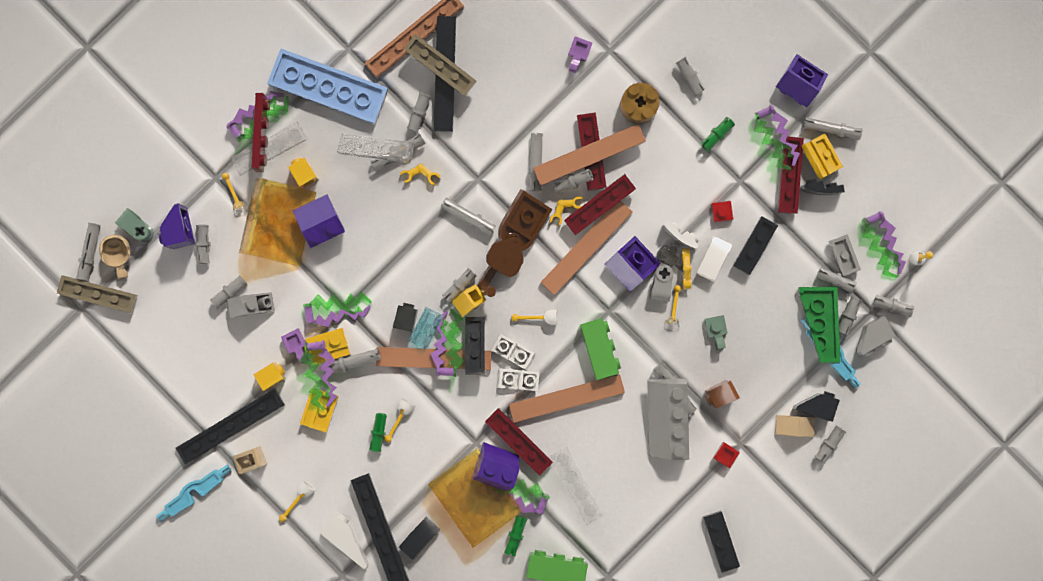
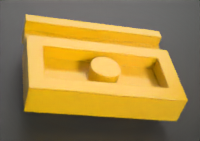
M826 134L801 146L819 180L843 167Z
M343 328L306 339V343L325 340L326 349L334 359L351 355ZM322 349L309 351L313 366L324 363L327 360L319 356L323 352Z
M312 387L300 424L327 433L339 395L327 407L326 405L331 398L329 392Z

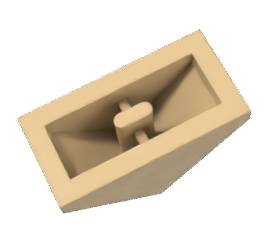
M776 415L775 434L814 437L815 417Z
M261 446L232 456L238 474L267 464Z

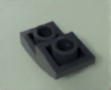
M817 179L805 181L806 184L801 186V191L815 195H837L845 192L843 184L837 185V182L826 184L825 188L823 181L817 182Z
M426 516L400 544L399 548L413 561L440 532V528Z

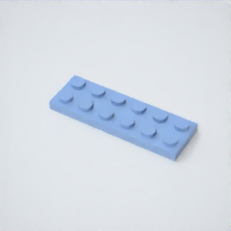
M280 49L267 83L269 86L372 124L376 123L388 91L387 87L284 49Z

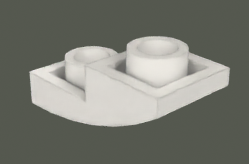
M669 220L662 225L664 230L683 246L692 250L699 247L696 236L693 233L689 234L688 231L681 235L679 233L681 229L675 222L672 223Z
M714 237L697 274L714 282L732 245Z
M500 334L492 348L493 352L525 370L528 369L536 353Z
M499 368L498 388L538 391L539 372Z

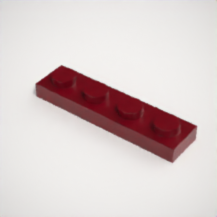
M255 93L251 165L255 172H264V166H267L265 148L268 147L266 129H269L267 111L270 110V100L264 93Z
M596 112L577 115L581 147L600 140ZM603 160L584 168V171L590 169L593 175V181L586 182L587 191L607 188Z
M787 136L786 142L797 145L794 152L800 154L795 166H792L794 155L791 154L792 148L783 143L777 213L798 214L803 156L801 146L804 144V138Z
M624 174L572 213L564 222L574 235H577L631 194L636 188L626 174Z
M499 408L485 421L539 476L553 463Z

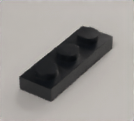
M761 216L732 266L750 275L778 225Z
M465 317V375L485 374V317Z
M722 511L703 516L720 571L723 573L740 567Z

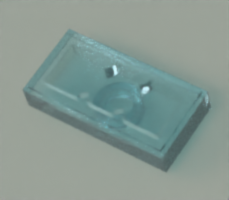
M425 307L409 341L423 349H427L443 315Z

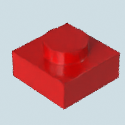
M731 201L711 204L714 223L734 220Z
M722 442L713 458L726 467L731 468L740 452L727 443Z

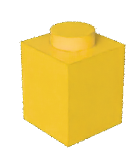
M305 157L294 159L288 167L302 189L318 180L317 175Z
M475 284L463 291L452 303L461 316L464 317L483 304L486 298Z
M276 362L253 374L263 391H267L286 379L284 376L286 372L283 366Z

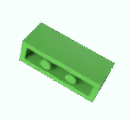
M603 318L580 324L595 379L599 380L619 374L618 369H621L619 359L614 358L613 351L616 349L613 339L609 340L607 333L610 332L608 322L603 321Z
M535 550V552H530L526 578L543 581H585L588 563L582 557L573 556V559L565 558L564 554L554 553V556L546 555V551Z

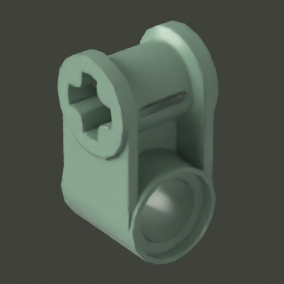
M129 208L115 222L125 232L142 242H148L154 236L153 229Z

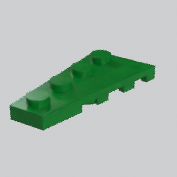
M798 287L819 363L839 364L840 339L837 287Z

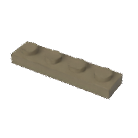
M416 34L404 48L407 53L463 96H466L477 82Z
M61 275L56 293L128 313H133L138 296Z

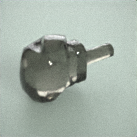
M672 244L670 246H661L656 253L657 260L671 268L676 266L683 272V266L677 262L679 259L676 255L677 247Z

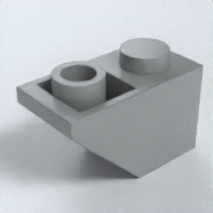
M272 292L242 295L227 299L230 318L275 311Z
M880 316L863 326L856 350L858 355H865L866 357L875 352L874 348L880 345L884 347L892 343L891 339L896 337L885 316Z

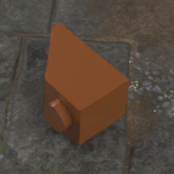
M724 380L705 390L707 394L705 399L709 406L713 405L714 408H719L740 398L730 380Z

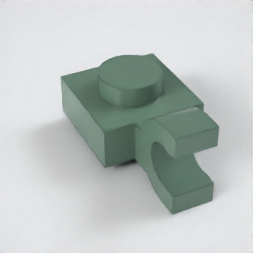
M724 315L704 319L708 338L714 337L716 350L726 348L722 336L728 334Z

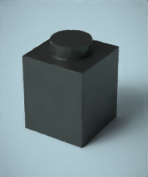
M403 303V306L398 305L393 328L413 332L418 310L414 309L415 305Z

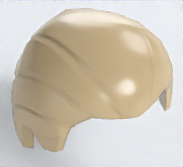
M119 235L105 237L99 246V254L102 261L109 267H115L118 279L128 277V272L124 268V264L130 258V245L128 241Z

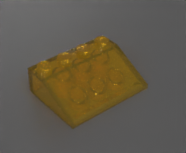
M256 178L239 253L300 266L306 239L293 210L315 200L316 192L264 178Z
M478 448L428 483V486L472 548L522 512L509 491L506 492L472 479L480 453Z

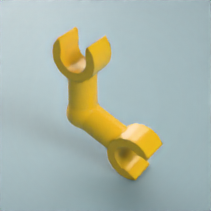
M418 164L409 171L404 170L400 173V175L409 174V179L404 181V183H409L412 177L419 173L427 177L432 185H435L431 181L432 176L436 175L440 178L438 173H432L423 164Z
M578 196L572 200H558L554 215L550 217V223L554 217H558V226L561 225V216L564 208L574 207L579 209L582 206H576L575 201L582 199V197Z
M685 248L682 249L681 260L683 261L682 285L683 289H691L692 267L690 263V249Z

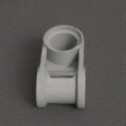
M660 265L655 269L650 293L651 300L670 302L673 270L670 266ZM663 268H666L665 271L669 272V275L662 279L659 271H663Z

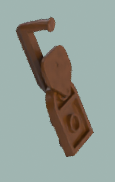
M522 189L518 192L499 225L498 237L500 241L493 243L486 254V262L489 266L477 287L483 295L493 297L496 294L495 288L489 286L497 271L507 277H513L518 273L524 262L522 251L532 245L552 211V208Z

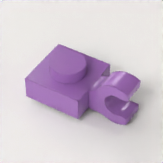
M574 37L568 56L573 57L569 71L576 73L580 60L586 62L592 42Z
M299 328L281 337L288 353H295L300 364L309 361L303 350L307 343Z

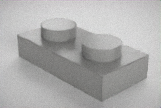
M848 234L828 241L839 272L842 274L841 276L861 270Z

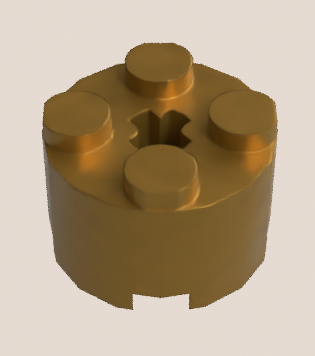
M646 83L630 85L625 90L620 101V110L626 120L633 124H644L650 121L659 108L660 98L657 90ZM638 100H641L644 105L638 107V103L636 102H638Z

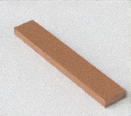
M441 0L364 63L365 66L378 79L408 54L404 48L415 34L423 40L427 39L437 30V16H455L464 8V5L460 0Z
M636 124L533 168L539 185L542 186L646 142L639 124Z
M622 201L609 209L549 272L541 283L555 295L633 211Z
M376 347L380 351L376 355L381 354V360L376 361V366L437 368L430 353L438 349ZM447 349L439 356V358L445 361L440 368L465 369V350ZM485 351V370H491L492 351Z
M618 374L510 403L509 407L513 422L515 423L623 394L625 391L621 376Z

